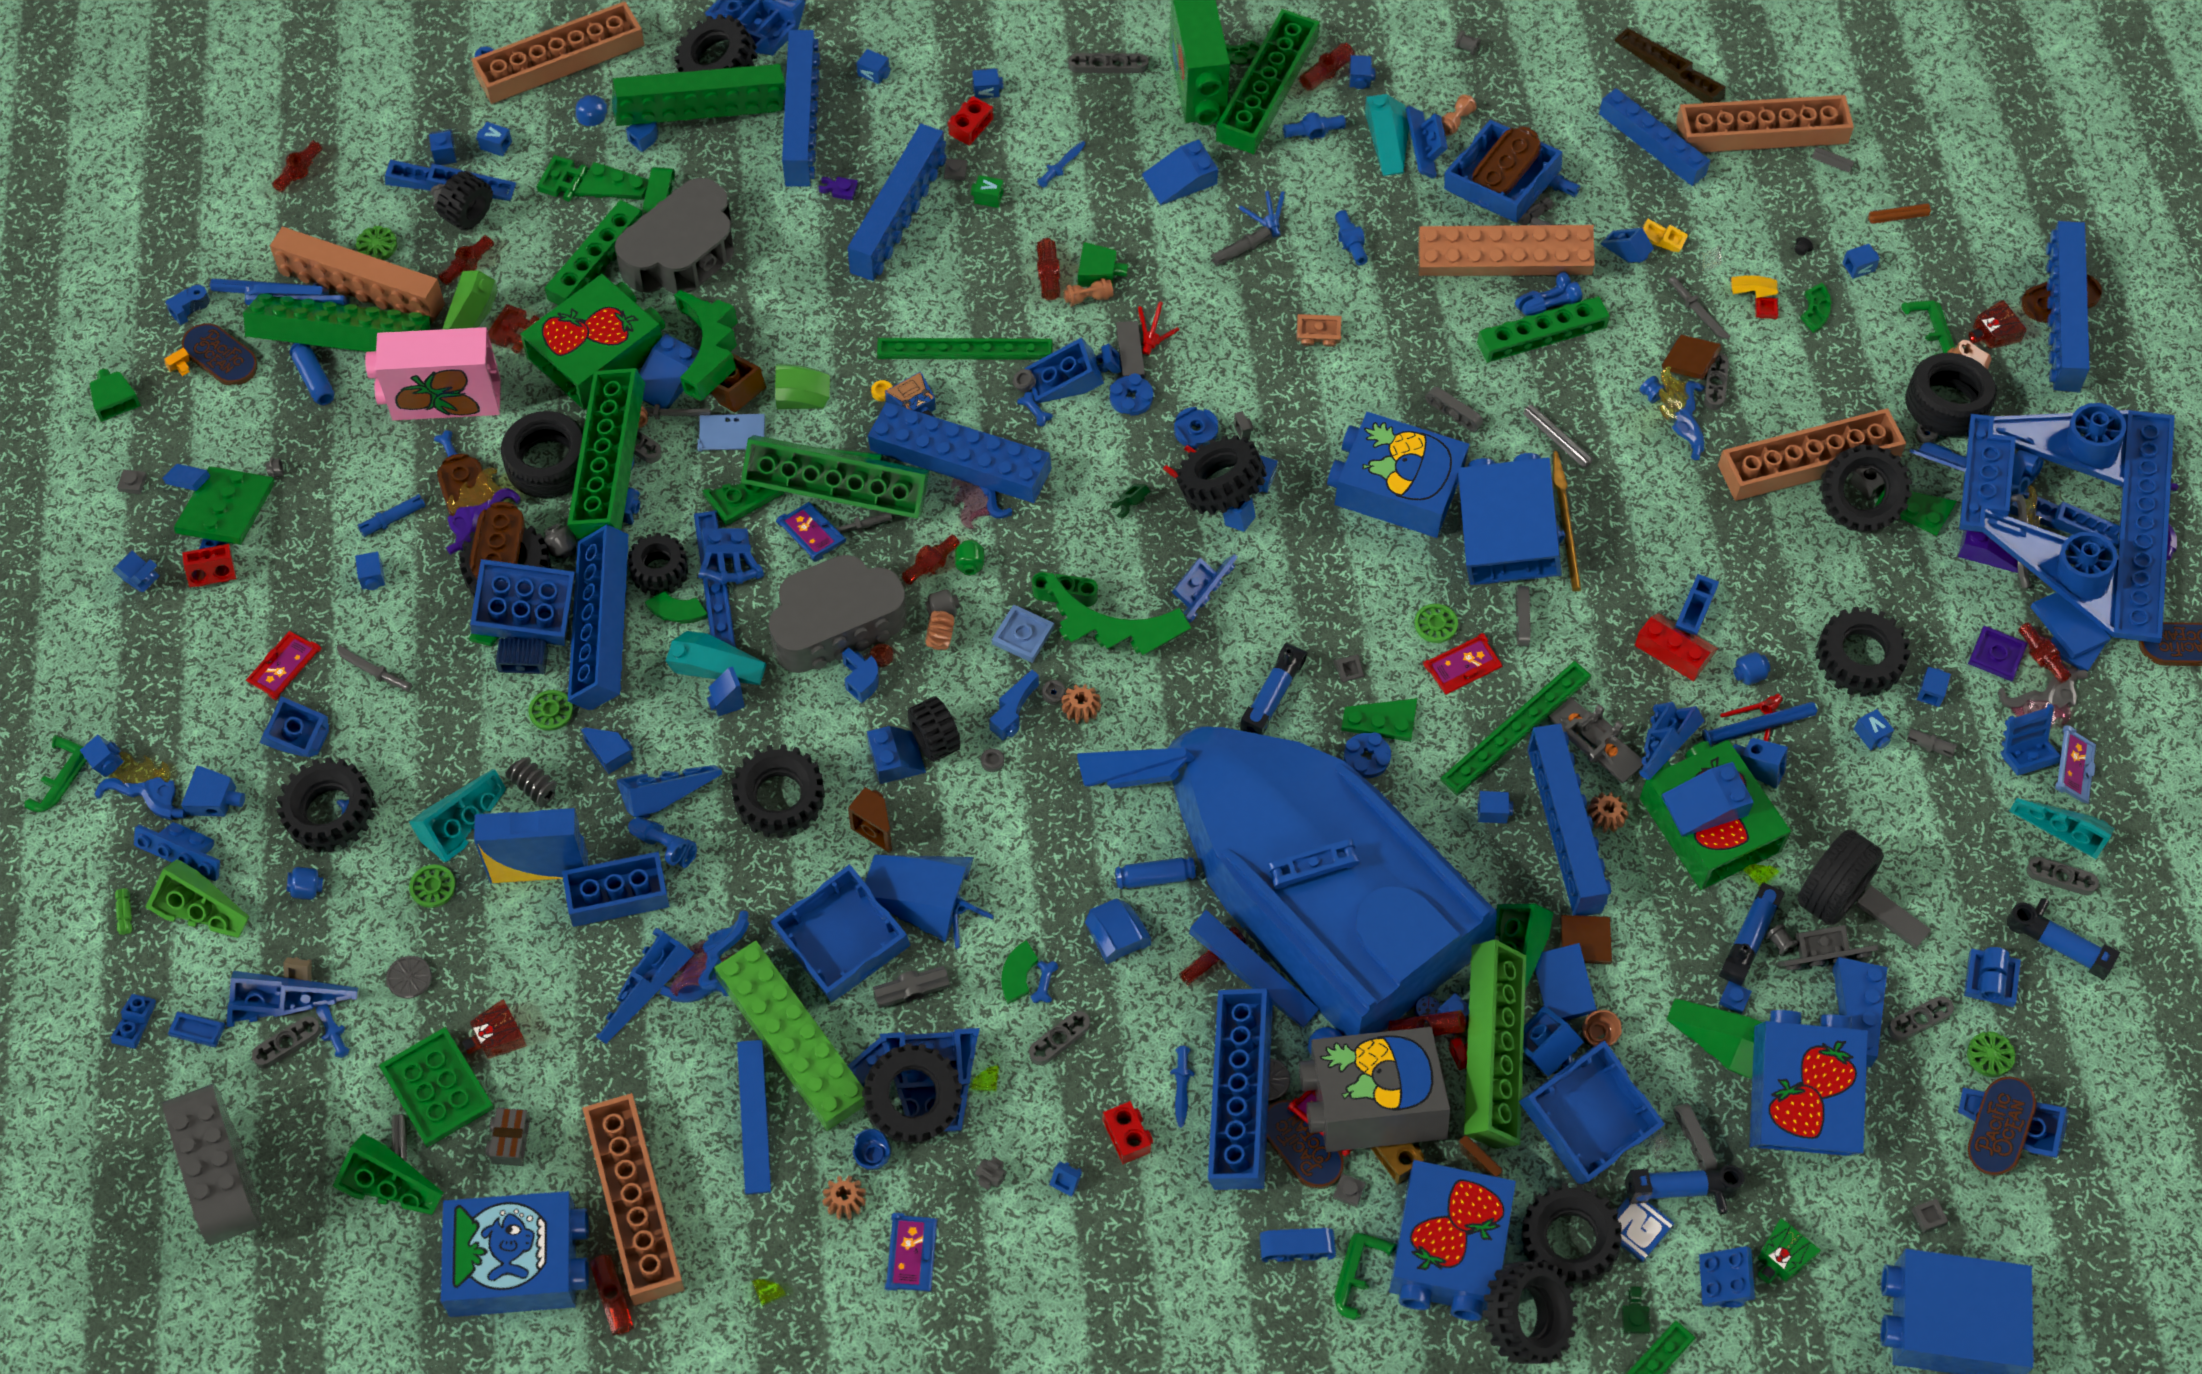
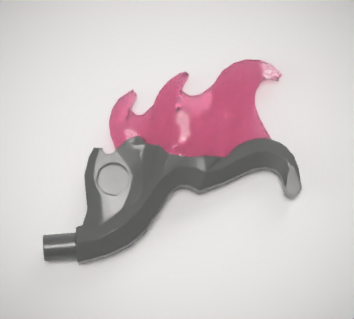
M2074 668L2057 673L2051 679L2043 692L2033 690L2021 696L2011 698L2006 695L2003 688H2000L1998 696L2001 703L2005 707L2010 708L2016 717L2045 709L2047 705L2052 704L2054 709L2051 727L2058 717L2063 719L2062 725L2064 726L2071 718L2070 707L2075 706L2077 699L2074 682L2078 679H2087L2088 673L2087 670H2075Z

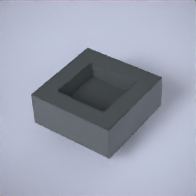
M946 158L944 179L965 181L967 160Z
M1243 411L1234 413V427L1240 439L1246 437L1250 440L1251 431H1253L1251 420L1246 418Z
M123 469L117 486L118 492L141 494L147 478L146 472Z
M1342 1173L1333 1199L1357 1208L1366 1182Z
M1937 1198L1917 1205L1911 1210L1923 1233L1942 1227L1949 1222Z

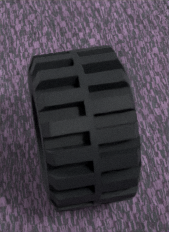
M460 171L448 179L444 187H442L436 203V207H438L437 213L441 218L460 230L467 231L481 222L490 209L493 196L492 188L488 183L472 173Z
M656 533L655 536L648 534L645 539L642 537L638 539V544L634 543L631 546L632 551L628 553V565L635 586L638 589L641 587L642 592L645 594L649 590L652 596H656V592L662 593L668 590L671 594L675 592V586L679 589L682 586L681 580L685 582L687 579L686 574H688V564L683 545L675 537L671 539L669 534L661 536V533ZM657 559L669 561L667 565L661 568L647 567L650 562Z
M933 696L908 709V721L911 731L920 749L929 760L935 762L960 750V736L949 710L939 698Z

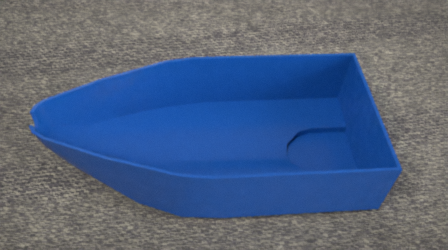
M1195 727L1171 742L1168 748H1186L1195 757L1193 762H1186L1178 770L1180 775L1172 780L1181 816L1209 886L1227 912L1308 1000L1319 1008L1320 1013L1343 1036L1383 1032L1416 1006L1419 999L1431 994L1471 962L1472 945L1495 940L1497 911L1377 788L1345 761L1297 741L1224 727ZM1353 839L1355 844L1354 852L1360 859L1358 866L1346 867L1289 884L1282 889L1274 888V876L1269 872V863L1342 840ZM1344 852L1337 853L1338 858L1345 857ZM1289 868L1284 869V870L1282 871V872H1283V875L1289 874V873H1290V869H1289Z

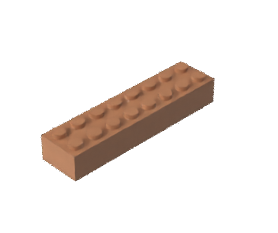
M624 1L472 58L471 60L475 76L488 100L493 104L645 45L642 29Z
M1846 95L1682 104L1676 119L1679 136L1701 153L1848 144L1854 129Z
M1594 225L1419 226V276L1558 275L1561 272H1566L1568 275H1592L1595 266Z
M283 226L270 244L277 268L286 277L291 275L299 278L304 283H318L319 286L335 290L340 295L356 297L363 303L367 301L374 303L381 309H396L404 313L419 312L422 315L430 316V323L432 324L445 305L437 278Z
M1886 408L1723 450L1718 467L1734 500L1738 501L1822 479L1821 476L1826 471L1827 464L1837 454L1849 448L1864 444L1879 445L1883 449L1888 448L1894 456L1901 457L1906 442L1889 409Z
M627 1094L583 1107L627 1286L634 1306L685 1291L633 1094Z

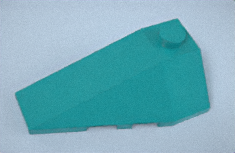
M1388 94L1367 96L1364 112L1382 175L1403 174L1409 132L1406 106Z
M685 631L672 640L666 658V663L677 674L717 679L729 667L733 666L739 683L754 685L761 684L767 665L765 662L708 633Z
M492 769L428 807L410 820L409 823L420 842L443 862H447L469 843L466 837L475 827V814L491 811L505 792L506 787L497 771Z
M2016 798L2009 812L2097 859L2115 829L2104 820L2090 815Z

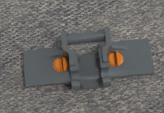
M1570 697L1548 718L1554 724L1561 723L1563 732H1567L1569 740L1588 756V760L1591 763L1599 762L1622 784L1625 783L1643 767V763L1636 753L1617 738L1624 725L1620 721H1617L1614 727L1603 718L1605 708L1600 704L1591 713ZM1577 734H1580L1588 743H1586V742H1585L1580 736H1578Z

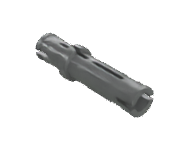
M1264 226L1252 234L1248 233L1239 241L1211 254V261L1218 267L1245 251H1252L1260 243L1271 239V232Z

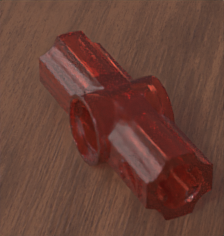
M1347 42L1345 44L1342 43L1330 53L1322 54L1319 57V62L1300 76L1299 81L1303 88L1307 91L1314 90L1326 79L1333 78L1336 72L1350 61L1351 55H1355L1352 46Z
M1042 238L1041 241L1037 242L1038 280H1040L1041 297L1046 300H1055L1060 297V266L1056 254V243L1050 238Z
M1462 1010L1390 1020L1388 1031L1424 1028V1021L1427 1020L1430 1023V1027H1432L1433 1036L1464 1032L1466 1019Z
M611 1254L600 1255L590 1261L589 1264L613 1336L623 1335L632 1330L634 1324ZM610 1291L618 1292L617 1296L613 1299L605 1298Z

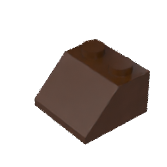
M733 354L736 370L720 383L711 394L721 406L736 413L767 387L760 367Z
M864 787L848 807L850 828L890 853L892 851V843L885 799L880 792L876 790L871 791Z

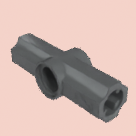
M944 966L921 973L917 971L905 972L897 980L874 986L873 993L877 1006L880 1009L903 1001L911 1003V1000L917 998L922 1000L926 994L950 988L946 969Z

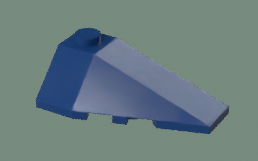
M716 765L686 768L682 771L683 774L681 775L678 772L663 771L658 778L648 777V774H640L617 779V785L627 812L636 818H647L651 813L662 810L722 775V769Z
M1963 1088L1958 1112L1975 1122L1985 1092ZM2037 1102L2036 1111L2023 1149L2033 1154L2057 1158L2065 1137L2069 1116L2067 1109Z

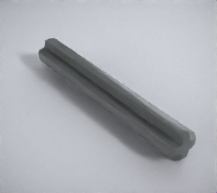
M1529 405L1525 408L1523 414L1582 467L1586 468L1592 463L1593 458L1535 406Z

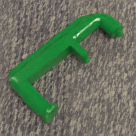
M1928 300L1902 303L1901 308L1906 315L1913 311L1928 310L1935 332L1925 336L1927 341L1939 340L1943 353H1947L1948 350L1955 348L1941 305L1937 301Z
M58 735L53 736V749L61 748L73 754L55 780L46 776L40 779L44 784L50 786L51 789L41 803L31 798L25 800L26 809L37 813L44 812L60 801L87 762L80 751L83 746L68 739L58 737Z
M1363 1233L1352 1235L1334 1293L1337 1311L1343 1317L1356 1320V1318L1361 1316L1358 1313V1309L1347 1306L1352 1286L1362 1290L1369 1288V1284H1366L1365 1281L1355 1279L1364 1246L1383 1251L1390 1257L1397 1247L1396 1243Z

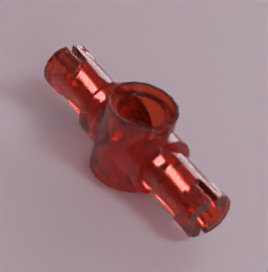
M312 140L302 152H293L287 155L285 160L287 165L282 169L283 172L272 182L273 188L282 193L292 181L306 177L312 160L323 150L321 144Z
M484 235L473 246L459 247L455 251L456 258L451 262V265L438 275L441 282L448 286L463 271H475L478 266L477 262L482 259V255L494 246L493 240Z
M951 534L939 545L936 544L933 547L925 545L916 555L915 564L902 573V579L908 585H911L923 574L927 575L929 572L933 575L936 574L935 571L940 567L943 568L946 564L947 555L960 544L958 538Z
M2029 622L2023 624L2018 631L2028 643L2029 654L2041 668L2048 669L2060 683L2070 679L2072 675L2060 661L2061 657L2059 655L2061 653L2048 637L2045 639V637L2040 636Z

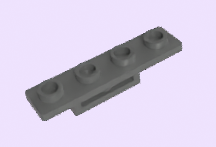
M1845 925L1795 933L1796 940L1799 943L1798 951L1800 958L1778 961L1777 964L1778 967L1786 966V970L1800 969L1801 963L1809 962L1810 966L1825 964L1824 959L1833 958V962H1836L1838 957L1848 959L1847 955L1856 954L1857 958L1872 956L1871 951L1878 950V945L1850 949Z

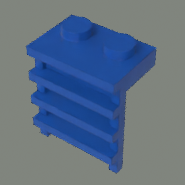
M2052 704L2047 705L2045 709L2016 718L2010 716L2005 721L2007 730L2003 732V735L2006 738L2002 741L2004 750L2000 753L2017 776L2060 763L2061 755L2048 741L2054 709Z

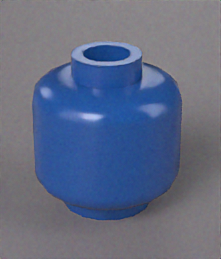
M1752 652L1736 660V667L1733 668V672L1738 681L1741 680L1745 685L1749 686L1767 678L1768 672H1770V664L1765 655Z
M295 867L292 873L288 872L286 892H290L291 897L295 899L312 900L316 897L317 892H322L323 877H318V871L315 868Z

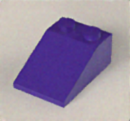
M1963 530L1958 557L2018 573V560L1983 532Z

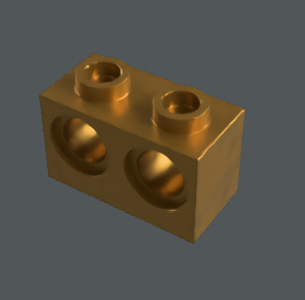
M1411 1143L1370 1147L1397 1185L1409 1178L1413 1160L1424 1162L1422 1151ZM1406 1158L1411 1161V1164L1404 1165L1399 1160Z

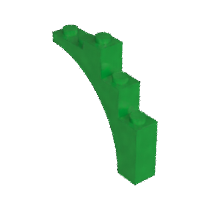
M679 290L674 294L678 310L691 318L702 330V342L699 352L680 379L685 394L702 401L736 370L734 356L731 353L737 346L735 333L732 329L738 323L736 310L730 303L717 299L711 304L708 301H703L692 294Z
M1052 573L1045 577L1047 583L1044 585L1050 596L1055 594L1059 602L1056 604L1057 609L1062 617L1064 615L1067 616L1065 620L1060 622L1062 628L1059 629L1065 641L1070 640L1071 643H1074L1097 631L1098 634L1095 635V638L1100 647L1105 646L1109 650L1132 637L1133 641L1130 643L1136 654L1141 652L1142 656H1145L1192 629L1181 608L1158 617L1137 620L1119 619L1100 614L1086 607L1073 597L1062 585L1056 574Z

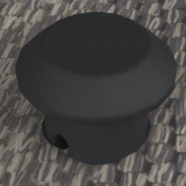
M1798 237L1796 239L1797 245L1794 248L1796 254L1803 256L1807 251L1811 252L1813 250V244L1810 239L1806 237Z

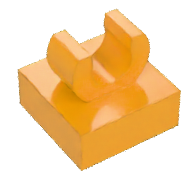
M184 347L164 358L165 365L170 372L177 369L182 376L190 372V368L187 365V362L190 361L189 354Z

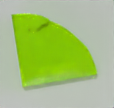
M1751 864L1744 869V872L1759 886H1761L1762 882H1769L1779 873L1776 868L1770 865Z
M990 1066L978 1074L973 1080L972 1090L997 1092L999 1066Z
M765 1279L752 1280L762 1306L786 1295L779 1284Z

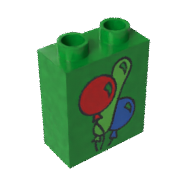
M1171 0L1169 50L1185 123L1197 122L1204 126L1215 124L1219 121L1227 107L1230 61L1216 0Z

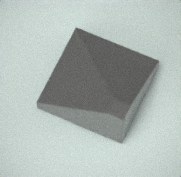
M1359 654L1333 660L1342 682L1364 677Z

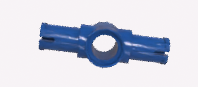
M1316 112L1305 115L1300 123L1283 125L1282 132L1284 138L1302 135L1303 137L1308 136L1310 140H1313V138L1317 137L1323 138L1329 130L1344 129L1346 120L1344 115L1326 118L1325 116L1320 117Z
M1345 210L1338 211L1335 214V219L1340 228L1338 239L1343 244L1344 248L1342 249H1347L1352 254L1356 265L1362 266L1368 261V257L1363 249L1365 243L1363 230L1360 226L1356 227L1355 224L1351 223Z

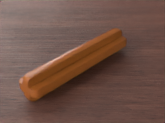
M1928 203L1870 211L1868 219L1871 224L1924 217L1930 215L1931 208Z

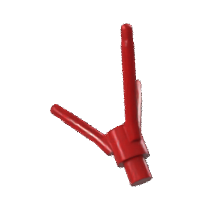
M1161 301L1158 303L1150 331H1147L1142 307H1138L1144 340L1142 353L1150 355L1151 350L1155 349L1156 345L1179 331V328L1176 327L1160 337L1155 333L1163 305Z
M1776 694L1760 703L1721 713L1720 716L1723 718L1755 709H1760L1765 715L1776 712V709L1783 701V697L1780 694ZM1771 728L1765 730L1764 741H1769Z

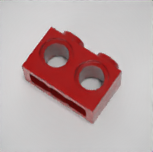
M972 96L967 102L962 104L956 115L950 117L948 121L949 135L970 146L993 120V106Z
M229 544L182 552L189 588L236 579L235 566Z
M1131 1101L1103 1112L1102 1121L1122 1164L1151 1153L1152 1136L1148 1129L1144 1131L1141 1124L1143 1122L1141 1112L1138 1108L1134 1109ZM1120 1118H1127L1130 1122L1123 1125L1118 1120ZM1130 1140H1138L1141 1144L1133 1147L1128 1142Z

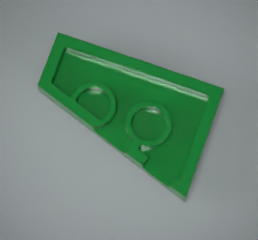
M593 162L575 193L576 197L595 196V198L616 197L617 199L643 200L649 179Z
M729 483L722 485L720 489L710 490L709 488L702 490L703 496L726 526L784 494L783 491L744 483L732 486Z
M1885 489L1883 490L1882 494L1877 500L1875 506H1877L1883 499ZM1912 492V496L1907 501L1908 507L1900 514V518L1937 536L1957 501Z
M1418 698L1345 707L1341 731L1359 734L1376 732L1384 738L1411 742Z

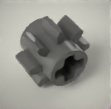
M994 1156L991 1160L984 1158L975 1172V1175L979 1177L978 1184L987 1190L990 1189L991 1185L998 1188L1007 1174V1171L1003 1169L1004 1162Z

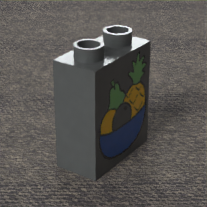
M1432 1027L1311 1040V1060L1299 1061L1300 1083L1302 1091L1315 1090L1316 1102H1307L1308 1126L1310 1133L1323 1132L1326 1152L1448 1139L1450 1106Z

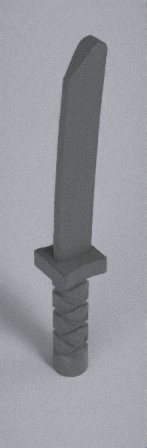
M1675 275L1672 276L1668 281L1680 296L1684 298L1686 308L1691 307L1718 337L1729 339L1730 335L1697 302L1699 297L1697 295L1691 296L1683 284L1679 282L1678 278Z
M655 404L654 408H644L648 413V417H655V419H660V416H700L711 414V409H660L659 404Z
M887 512L861 521L859 517L854 518L855 523L836 529L841 534L857 529L859 533H862L864 528L893 519L891 513Z
M341 645L337 646L340 657L373 675L376 681L381 682L384 680L406 692L412 689L411 683L389 674L384 666L381 665L379 668Z

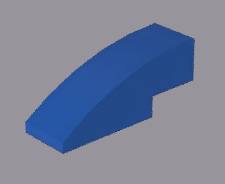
M1697 574L1675 628L1697 636L1717 590L1718 581Z

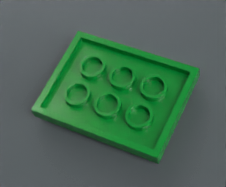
M209 466L207 471L210 474V478L197 491H194L174 526L175 534L241 545L275 483L274 477Z
M446 1027L378 1065L427 1148L495 1109Z

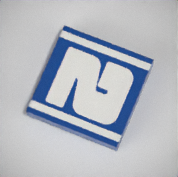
M1627 1197L1617 1209V1219L1622 1225L1621 1246L1641 1262L1647 1258L1674 1225V1222L1648 1202L1629 1204Z

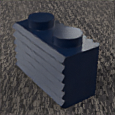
M517 637L500 638L495 662L498 672L545 674L549 651L545 640L537 638L528 640L518 639Z

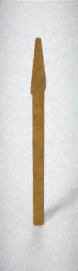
M1554 451L1553 486L1557 490L1562 528L1565 533L1564 541L1572 591H1581L1566 495L1568 484L1558 452Z

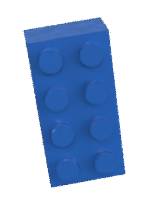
M659 852L562 871L568 913L573 927L670 907Z

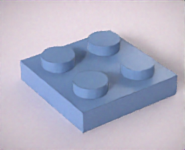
M1013 605L993 636L992 645L1033 663L1053 631L1054 623Z

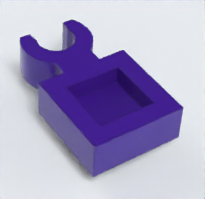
M829 177L821 178L822 183L828 185H819V192H832V197L853 201L858 187V180L837 177L836 181H832Z

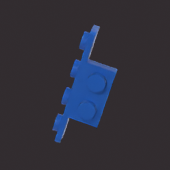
M1408 106L1406 108L1407 120L1418 171L1422 175L1434 179L1437 176L1434 160L1448 149L1441 116L1434 113L1425 121L1422 111Z
M1233 554L1225 559L1217 571L1213 570L1202 558H1198L1171 591L1188 607L1184 615L1189 623L1198 615L1195 611L1199 606L1202 608L1209 601L1210 597L1208 595L1210 592L1217 590L1223 583L1221 578L1224 574L1228 575L1236 566L1234 562L1238 556Z
M172 822L159 833L142 825L135 827L134 846L170 862L178 859L210 880L216 881L219 878L220 860L206 854L214 846L213 839L175 822Z

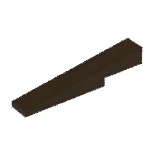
M1627 28L1614 39L1616 43L1701 102L1716 103L1725 98L1726 86L1694 70L1693 62Z

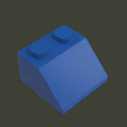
M893 726L867 731L868 745L880 784L926 773L920 750L912 731Z
M1543 1006L1524 1025L1523 1055L1549 1077L1584 1042L1567 1022L1546 1006Z

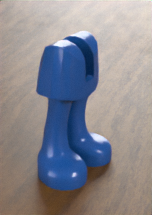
M1561 272L1556 277V287L1545 292L1531 291L1517 298L1515 306L1525 316H1533L1543 313L1549 308L1581 302L1582 291L1577 282L1571 283L1566 272Z
M634 818L629 822L628 830L633 836L650 845L658 842L667 847L665 852L666 863L672 866L678 863L679 866L687 868L695 859L697 854L695 842L664 832V826L647 819Z

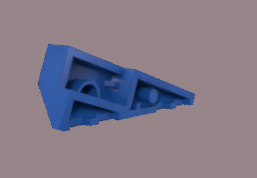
M1673 702L1653 706L1655 714L1650 719L1652 728L1648 729L1644 747L1646 756L1642 757L1643 769L1639 770L1641 777L1647 780L1651 779L1702 725L1705 720L1697 706L1677 709Z
M655 928L652 934L657 936L651 948L645 946L642 953L645 956L637 967L632 969L617 997L621 1004L615 1014L612 1012L608 1013L606 1019L609 1022L601 1033H597L596 1037L607 1044L695 954L662 930Z
M233 971L226 1027L234 1026L236 1021L249 1019L251 1023L257 1021L260 1017L273 1015L278 1017L310 1010L315 1006L323 1004L332 1005L347 999L355 1000L357 999L358 988Z

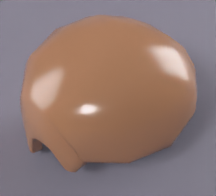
M1608 1010L1592 1012L1587 1016L1582 1025L1583 1038L1592 1047L1603 1041H1606L1610 1047L1622 1034L1620 1019L1615 1013ZM1605 1033L1602 1039H1597L1599 1036Z

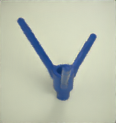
M1269 191L1265 192L1269 215L1264 219L1243 206H1239L1241 211L1260 222L1263 226H1266L1271 231L1273 238L1281 235L1279 231V217L1285 195L1284 191L1280 194L1275 214Z
M958 895L952 913L954 942L957 949L960 948L959 914L969 909L984 917L994 918V915L966 902L960 895Z

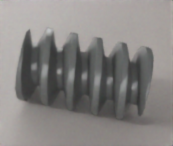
M530 757L514 762L507 769L505 776L511 779V782L517 785L521 791H524V794L529 796L533 802H536L539 807L547 805L554 798L558 783L555 780L551 781L549 774L544 775L545 771L538 769L536 763H531Z

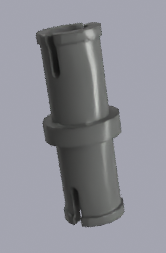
M1911 728L1906 742L1926 748L1927 752L1931 753V751H1934L1951 759L1957 744L1937 738L1936 734L1931 736L1914 728Z

